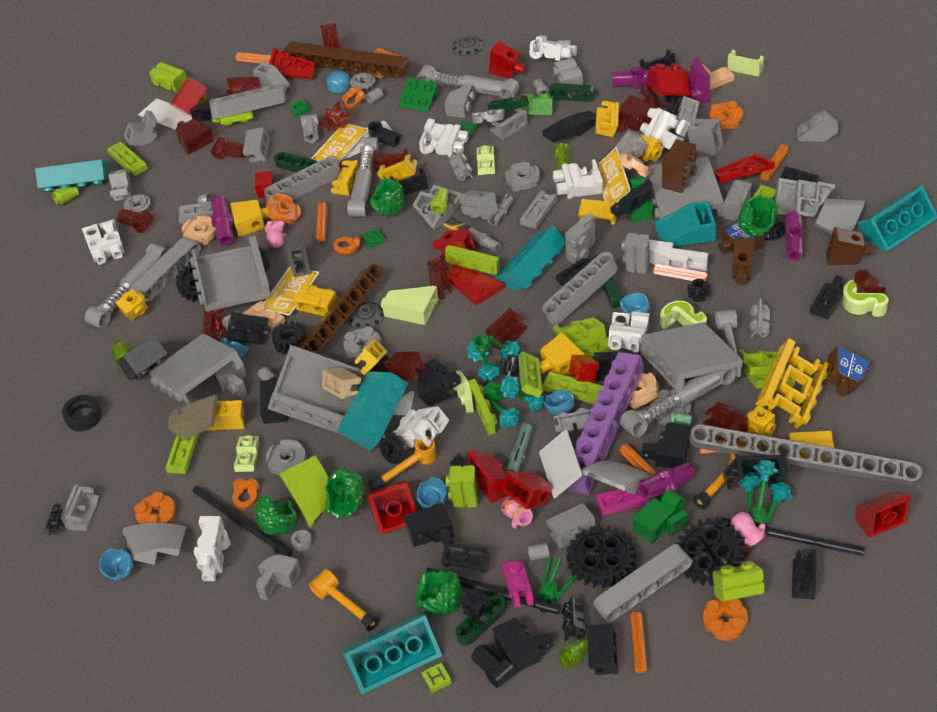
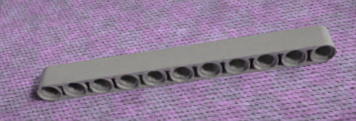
M707 425L694 426L689 436L691 445L696 448L740 456L781 455L778 452V448L783 447L788 451L786 460L787 464L900 485H913L922 475L920 466L913 462ZM700 432L704 435L705 439L697 440L694 434ZM715 437H723L725 439V443H717ZM743 440L746 443V447H738L736 441ZM757 444H764L767 447V451H760L757 448ZM805 451L808 453L809 458H801L799 452ZM820 455L828 456L830 462L824 463L820 459ZM841 459H848L851 466H844ZM864 462H867L872 466L871 471L864 469ZM884 466L892 468L893 474H887ZM905 471H912L914 473V478H909L906 475Z

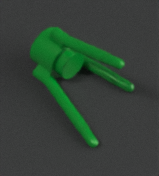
M548 557L541 584L537 591L538 597L541 600H548L549 603H552L554 599L559 601L562 594L577 579V575L572 576L560 590L558 589V584L553 579L561 562L560 557L557 558L547 580L552 560L551 557Z

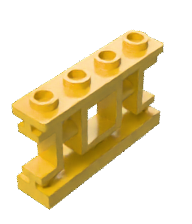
M788 338L778 349L755 405L761 407L767 405L770 411L776 405L791 414L788 422L791 424L795 422L793 427L798 429L802 424L806 425L811 418L809 413L817 403L815 398L823 388L821 383L827 377L826 370L829 363L825 361L823 364H820V360L816 359L811 364L798 356L800 348L798 346L794 348L795 341ZM815 372L813 378H811V377L808 376V375L811 376V375ZM788 377L803 385L800 392L786 384ZM775 390L783 394L785 397L778 393L773 397ZM792 401L796 402L797 404H800L801 402H803V404H802V406L800 407V406L796 405L795 403H793Z

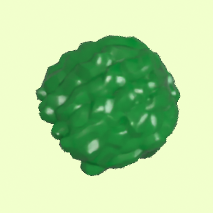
M383 177L369 200L371 207L380 213L381 216L397 215L404 206L405 196L402 185L398 181L394 182L393 179Z
M762 195L752 196L744 201V204L741 206L738 216L739 228L745 234L753 237L761 236L765 232L768 233L776 222L779 205L772 198H763Z
M338 468L332 472L331 478L327 479V485L325 486L327 492V500L325 501L327 513H331L336 518H343L344 515L346 517L351 516L353 512L359 509V506L362 505L365 499V485L359 474L346 468Z
M268 494L258 498V503L255 506V520L264 534L276 536L294 529L297 514L291 500L287 502L282 500L273 501Z
M440 570L439 573L436 571H432V573L423 572L420 582H418L416 587L415 604L431 616L455 612L460 606V600L462 599L461 583L457 574L452 571L444 572L443 570Z

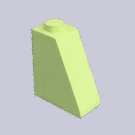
M437 286L389 291L381 302L384 316L426 325L439 300Z

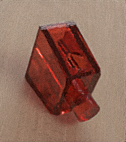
M630 95L619 108L618 128L622 131H625L627 128L640 131L644 122L650 124L652 118L648 117L647 113L650 108L656 109V105Z
M196 119L188 122L180 121L177 124L175 132L179 143L187 155L214 142L211 128Z

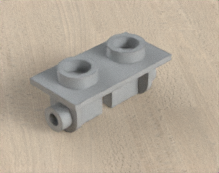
M455 148L457 153L450 156L449 162L454 169L457 179L464 181L468 176L474 179L471 173L473 169L468 162L466 163L468 161L464 152L460 153Z
M760 298L756 305L753 304L750 309V338H753L755 334L765 338L770 332V323H768L770 320V308L767 305H762V299Z
M580 408L574 413L561 412L553 417V424H557L554 425L555 432L561 434L565 429H567V432L574 431L573 424L575 423L577 429L582 430L584 423L589 419L591 409Z

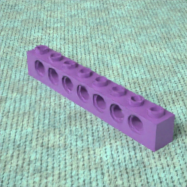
M618 352L615 360L612 361L611 370L605 377L602 390L598 392L597 401L592 406L589 419L584 423L583 432L576 442L574 452L581 472L585 467L605 460L619 428L620 418L625 413L645 368L640 355ZM582 474L566 490L589 495L596 479Z

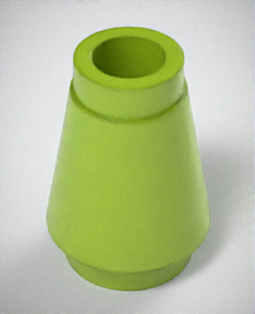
M76 186L55 189L52 192V196L57 205H63L79 196V191Z
M440 188L430 203L432 212L443 214L447 210L449 193L447 189Z

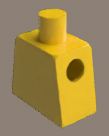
M258 200L230 203L238 237L265 227L263 219L269 217L267 207L260 209Z
M560 333L541 348L540 373L543 374L551 371L562 375L569 374L571 356L584 355V353L563 333Z

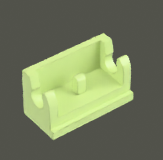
M732 50V53L728 55V69L730 71L759 77L764 68V56L760 55L758 60L736 56V50Z

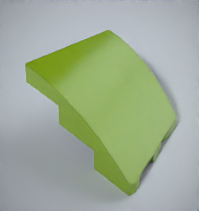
M594 317L581 321H572L569 326L559 327L558 324L553 326L557 336L563 333L584 355H590L593 359L595 352L617 351L611 350L608 347L609 338L606 337L605 326Z
M738 349V356L741 357L745 367L743 370L746 376L757 389L762 388L777 352L757 350L755 353L747 354L743 349ZM788 377L786 384L795 386V380Z
M316 456L279 473L281 480L289 490L291 498L299 508L301 516L309 528L313 527L316 518L326 511L325 501L327 500V492L325 486L329 477Z

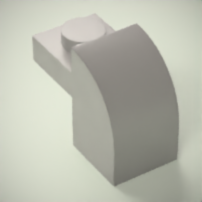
M146 110L141 124L128 123L124 137L129 145L143 146L155 140L158 135L154 129L157 125V119L153 112Z
M127 169L110 172L108 176L111 184V198L114 197V200L117 201L131 197L132 191Z
M226 364L216 372L217 381L222 393L229 390L233 395L236 394L240 398L247 395L244 381H242L247 376L244 366L236 369Z
M276 555L267 558L259 565L261 577L257 580L256 588L260 599L268 601L277 584L293 588L301 573L298 559Z

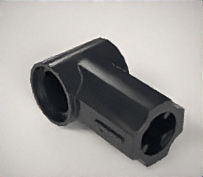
M373 121L368 124L369 137H378L379 143L382 142L392 147L398 146L401 134L384 128L379 121Z
M480 644L471 655V659L486 673L488 680L496 688L502 686L516 674L512 664L506 658L501 659L486 644Z

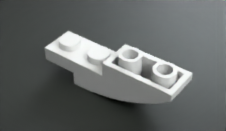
M649 240L650 263L707 271L708 253L673 248V243Z

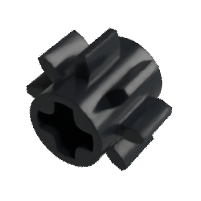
M695 279L692 285H687L688 297H692L695 302L705 301L706 296H710V284L706 283L703 279Z
M508 354L507 359L502 358L500 368L504 369L503 374L517 377V374L520 373L518 356Z
M478 590L476 592H467L460 603L462 609H464L463 614L470 619L472 617H481L488 608L487 600H485L486 595Z

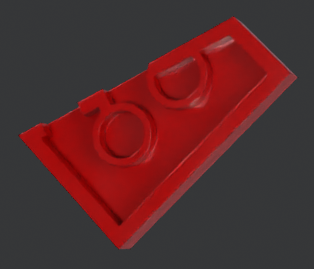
M273 47L269 64L275 66L284 78L313 80L316 69L314 62L300 57L296 58L291 56L290 53H283Z
M754 153L713 172L717 181L725 183L733 179L774 169L775 162Z
M453 265L442 272L443 278L476 306L505 288L504 282L466 267Z

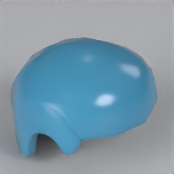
M334 71L327 76L326 82L330 92L342 93L350 89V77L344 71Z
M643 293L629 294L620 301L622 312L630 314V319L632 312L648 313L650 309L647 296Z
M221 338L219 341L235 349L240 359L250 349L248 345L243 346L240 342H231L227 338Z
M560 389L552 392L550 395H546L544 405L551 415L556 416V414L561 412H568L569 414L574 407L575 399L572 393Z
M430 477L428 481L420 483L416 497L422 508L425 509L442 502L445 504L448 493L446 484L442 479Z
M108 549L101 555L98 562L100 572L105 577L115 581L128 577L134 566L132 556L123 549Z

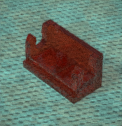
M336 23L321 25L324 46L340 48Z
M259 77L227 78V94L252 88L253 90L261 88Z
M404 148V153L378 155V150H374L373 161L375 171H379L381 165L385 164V168L404 161L405 156L409 155L408 148Z
M444 255L427 262L430 285L437 286L438 297L441 300L445 298L442 290L447 289L452 293V287L448 282L447 275L449 264L445 260Z
M509 308L485 330V333L488 337L493 336L498 342L506 344L507 340L514 342L527 330V326L521 323L524 318ZM491 343V346L501 351L500 347Z
M204 309L203 333L217 341H220L221 338H227V329L222 325V319L227 315H216L223 313V309L205 311Z
M418 351L395 352L384 363L390 373L403 380H417L420 377L415 369L417 364L421 370H425V365L419 357Z
M719 401L704 413L707 416L711 414V417L706 419L703 425L748 433V417Z

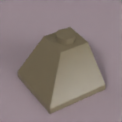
M215 394L170 412L168 429L182 440H185L214 427L218 396Z

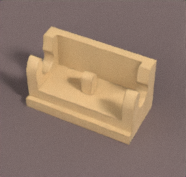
M342 367L323 369V389L340 399H345L347 396H354L359 393L357 390L351 391L350 388L353 384L361 383V377Z

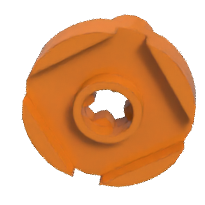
M736 101L713 104L709 113V119L720 120L721 129L738 127L740 122L743 121L744 116L743 109L738 106Z
M281 193L270 196L266 203L269 212L268 216L272 220L283 221L288 225H293L299 218L301 209L298 204L295 205L292 202L294 199Z
M159 491L144 498L134 508L138 524H172L177 512L173 499ZM159 510V514L156 515L155 513H153L154 511Z
M715 599L707 602L706 608L703 611V626L708 633L710 632L715 635V638L723 641L734 640L740 637L741 633L747 628L748 613L739 599L725 602ZM722 616L730 617L728 619V622H724L723 619L719 618H721Z

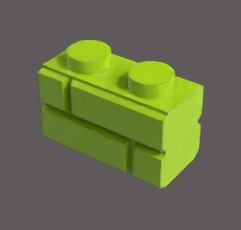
M162 62L150 71L151 81L155 86L159 85L166 90L174 92L179 91L187 78L184 70Z
M473 465L463 467L451 466L450 474L446 475L448 499L452 500L455 508H463L465 506L477 507L478 486L475 467Z
M742 562L741 566L738 567L725 565L720 567L721 570L713 572L714 594L723 602L765 593L763 570L754 562Z

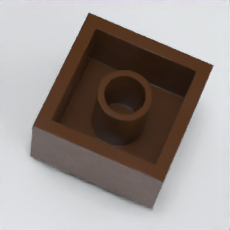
M677 139L674 141L662 161L663 189L683 193L685 188L689 187L691 178L696 175L698 168L696 166L698 157L696 144Z

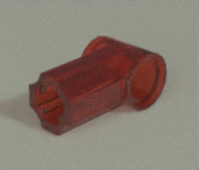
M220 137L211 149V154L217 159H223L225 156L244 159V144L231 143L228 139Z
M121 209L118 212V222L132 226L138 233H144L154 222L153 216L144 210L141 213L127 209Z
M859 269L854 274V282L866 293H885V287L868 270Z

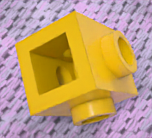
M641 134L640 136L648 146L639 157L646 162L649 160L656 162L661 156L664 146L659 144V139Z
M133 289L124 293L116 302L120 311L132 322L138 316L144 314L148 308L145 303L147 299L141 292L136 293Z
M758 405L746 415V433L769 436L774 432L776 428L775 414L770 410Z

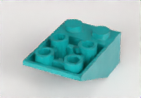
M708 201L690 203L655 222L659 241L673 243V247L715 241L716 224Z

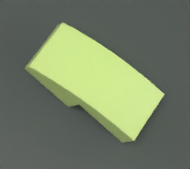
M484 145L477 148L478 175L495 174L494 146Z
M456 371L461 377V383L453 389L458 392V398H461V404L465 405L466 413L474 412L470 385L461 371Z
M240 436L236 446L237 456L234 470L235 472L255 471L259 450V436Z

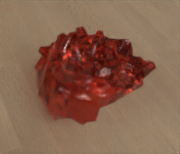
M338 101L333 109L327 108L319 126L327 128L328 131L333 129L337 131L340 127L345 128V124L347 125L348 120L352 118L345 103Z

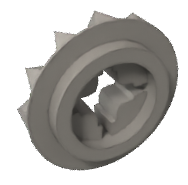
M368 73L356 74L350 80L351 88L356 87L367 91L368 88H373V85L376 84L375 77Z
M137 194L129 197L123 206L125 212L137 216L139 213L143 214L144 211H148L151 202L148 196Z

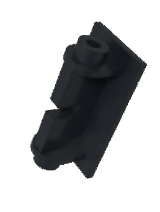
M572 595L568 603H564L561 614L564 616L562 630L564 631L565 641L568 640L569 636L580 640L586 635L584 622L585 608L581 603H575L574 595Z

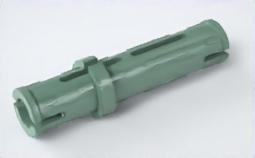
M528 423L521 425L514 449L509 454L510 461L506 468V474L507 472H519L521 464L524 463V454L533 432V426Z

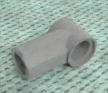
M318 114L301 116L304 139L310 144L315 143L319 139Z

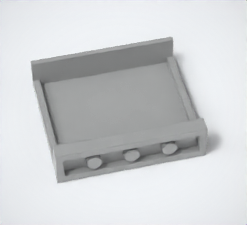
M709 157L697 158V173L695 176H692L689 187H686L683 193L662 188V163L649 165L653 170L644 179L645 182L649 180L653 185L654 198L651 199V203L655 207V219L660 220L690 203L702 201L709 202L711 210L714 209L716 217L723 216L724 201Z
M256 236L248 237L250 246L196 257L195 250H192L193 257L190 258L192 268H196L193 270L194 279L199 281L195 282L197 292L202 293L198 294L200 305L205 306L206 312L271 297Z
M704 322L641 335L640 352L676 391L683 390L685 379L730 368L736 369L737 377L741 376V368L743 367L741 357Z
M203 333L150 370L149 374L152 377L150 381L155 388L159 387L163 393L167 392L171 398L175 397L179 403L183 402L188 405L190 402L185 394L226 364L236 369H240L244 364L235 349Z
M290 345L268 409L337 432L355 395L340 399L323 389V369L342 367L359 377H362V369ZM353 384L350 388L351 391L357 390L359 384Z

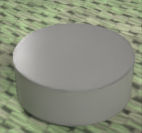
M298 530L291 536L292 546L298 551L307 550L313 543L311 533L307 530Z

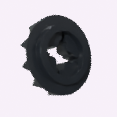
M776 219L772 232L764 233L765 240L773 241L780 239L785 233L783 222H778Z
M395 432L386 433L382 436L380 451L389 463H400L406 458L405 453L407 452L404 448L405 443L401 441V436H397Z
M56 503L53 505L44 529L45 534L51 535V532L55 533L63 511L61 504Z

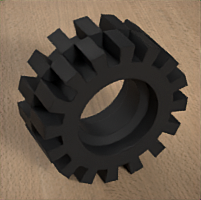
M285 321L284 325L280 323L278 324L279 328L275 327L274 331H272L274 348L279 354L285 355L288 353L290 345L298 347L305 339V329L299 322L294 324V321H291L288 324V321ZM294 336L293 339L284 340L287 337Z

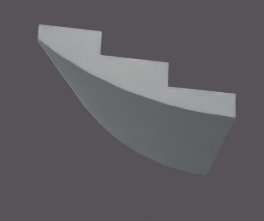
M779 178L777 180L774 200L779 205L778 215L785 216L790 211H797L801 214V217L813 218L829 193L834 189L835 184Z
M433 185L429 193L422 191L419 193L413 207L431 228L436 230L460 205L459 196L462 193L447 189L449 192L447 210L443 214L431 211L430 203L438 190L443 187Z
M826 199L817 214L818 217L814 226L831 235L834 227L853 231L865 201Z
M611 460L596 462L585 467L582 471L583 475L632 494H636L639 486L638 483L641 482V479L646 480L654 476L627 464Z
M144 523L123 528L122 535L127 539V547L131 550L133 560L154 565L158 552L174 556L179 555L186 526L169 523Z

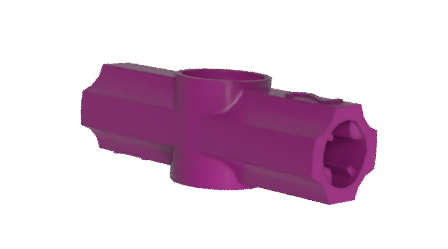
M633 67L630 71L612 72L613 87L631 86L634 89H641L644 85H647L649 70Z
M217 195L211 200L213 212L212 227L216 229L218 242L221 245H228L234 240L232 232L233 215L229 213L227 199L224 196Z
M790 211V213L785 215L786 258L790 259V261H797L803 255L802 217L797 211Z
M686 462L676 467L659 471L653 477L638 483L637 491L639 496L647 500L659 494H665L670 489L674 491L679 488V485L694 479L695 470L693 466Z

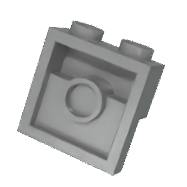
M590 213L565 232L567 260L575 264L583 258L587 259L590 254L589 248L596 242L595 216Z

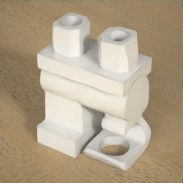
M539 35L536 37V40L530 42L529 54L534 59L545 56L546 58L555 57V60L560 61L576 56L577 46L570 45L569 40L554 42L548 41L545 35Z
M660 108L649 109L647 116L652 118L650 124L644 122L640 128V131L645 136H653L659 139V144L667 149L671 148L676 139L684 141L683 138L669 132V130L673 127L677 129V134L685 137L691 122L684 119L680 122L676 120L677 116Z
M428 118L419 141L420 151L423 154H428L435 149L437 154L450 157L457 153L455 150L457 148L461 153L464 151V143L468 141V132L460 130V125L435 123V119Z
M595 159L592 160V169L587 172L586 167L580 169L579 165L575 163L569 165L562 164V170L553 171L554 183L562 182L556 183L557 195L567 194V198L570 199L573 196L602 194L603 181Z
M114 219L99 223L104 237H101L97 224L82 228L94 262L100 265L107 261L106 258L113 256L114 259H119L123 257L124 249ZM89 231H96L93 235H87Z
M613 312L612 324L609 329L608 347L611 350L624 348L637 353L641 346V335H645L648 332L650 313L632 312L629 326L630 314ZM624 316L626 322L619 323L616 321V317Z
M439 406L419 409L417 411L413 409L408 412L406 417L400 420L399 427L393 432L397 436H401V441L405 443V449L412 448L416 440L421 439L429 447L435 436L443 431L449 419ZM430 430L432 434L430 440H428L425 435L426 431Z
M200 516L199 526L202 535L198 538V547L194 548V555L197 559V567L202 572L201 577L203 581H215L217 573H223L224 555L222 550L227 549L231 542L220 516Z

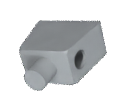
M695 119L688 127L685 137H689L690 143L696 144V150L716 156L723 148L720 120Z

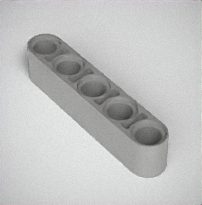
M275 84L212 99L209 101L212 118H222L284 103L287 101L285 85Z
M334 156L327 157L268 186L264 191L266 200L268 201L270 196H275L277 193L296 199L338 178L341 173L338 158Z
M186 237L181 238L132 285L131 289L136 293L141 292L147 299L145 302H150L179 274L178 271L183 270V266L189 265L188 262L193 257V249L195 250L196 257L201 251L200 243Z
M610 252L599 254L544 303L542 309L550 324L556 325L562 322L617 272V264Z
M673 544L599 595L594 600L593 606L606 622H613L685 572L691 566L693 560L678 544Z

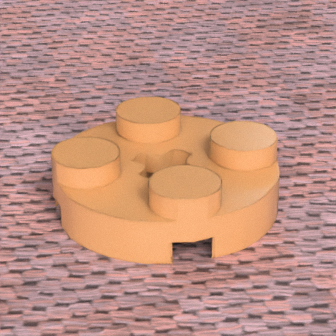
M622 152L619 157V162L624 167L630 170L634 168L638 174L645 178L653 170L651 166L643 165V161L628 153Z
M197 216V219L193 221L189 219L182 227L183 237L198 242L201 246H207L210 240L216 236V229L212 227V218L209 216Z
M642 372L629 402V406L632 409H638L659 396V384L652 373L643 374Z

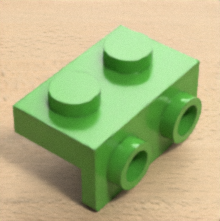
M524 93L528 97L529 105L521 109L527 111V115H552L554 96H550V93H540V96H534V93Z

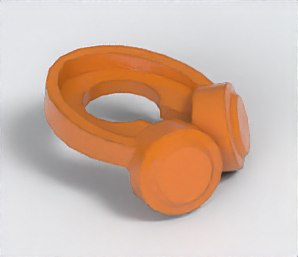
M356 87L350 88L342 98L343 106L347 109L355 108L362 99H366V93ZM357 95L353 104L347 103L349 98Z
M354 236V239L351 237L338 238L333 243L334 251L338 254L353 255L360 246L359 236ZM347 242L350 246L339 247L338 244Z
M242 478L236 479L233 482L234 492L232 499L234 505L240 510H247L257 500L259 484L253 478L247 481ZM248 489L249 500L245 502L240 501L239 496L243 494L244 490Z

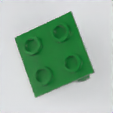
M408 77L398 107L428 113L432 99L438 97L439 92L436 90L438 83Z

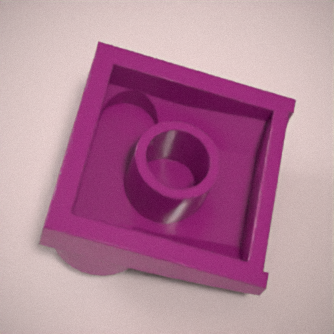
M695 57L688 75L691 91L690 98L700 101L699 103L706 104L710 102V74H708L698 57Z

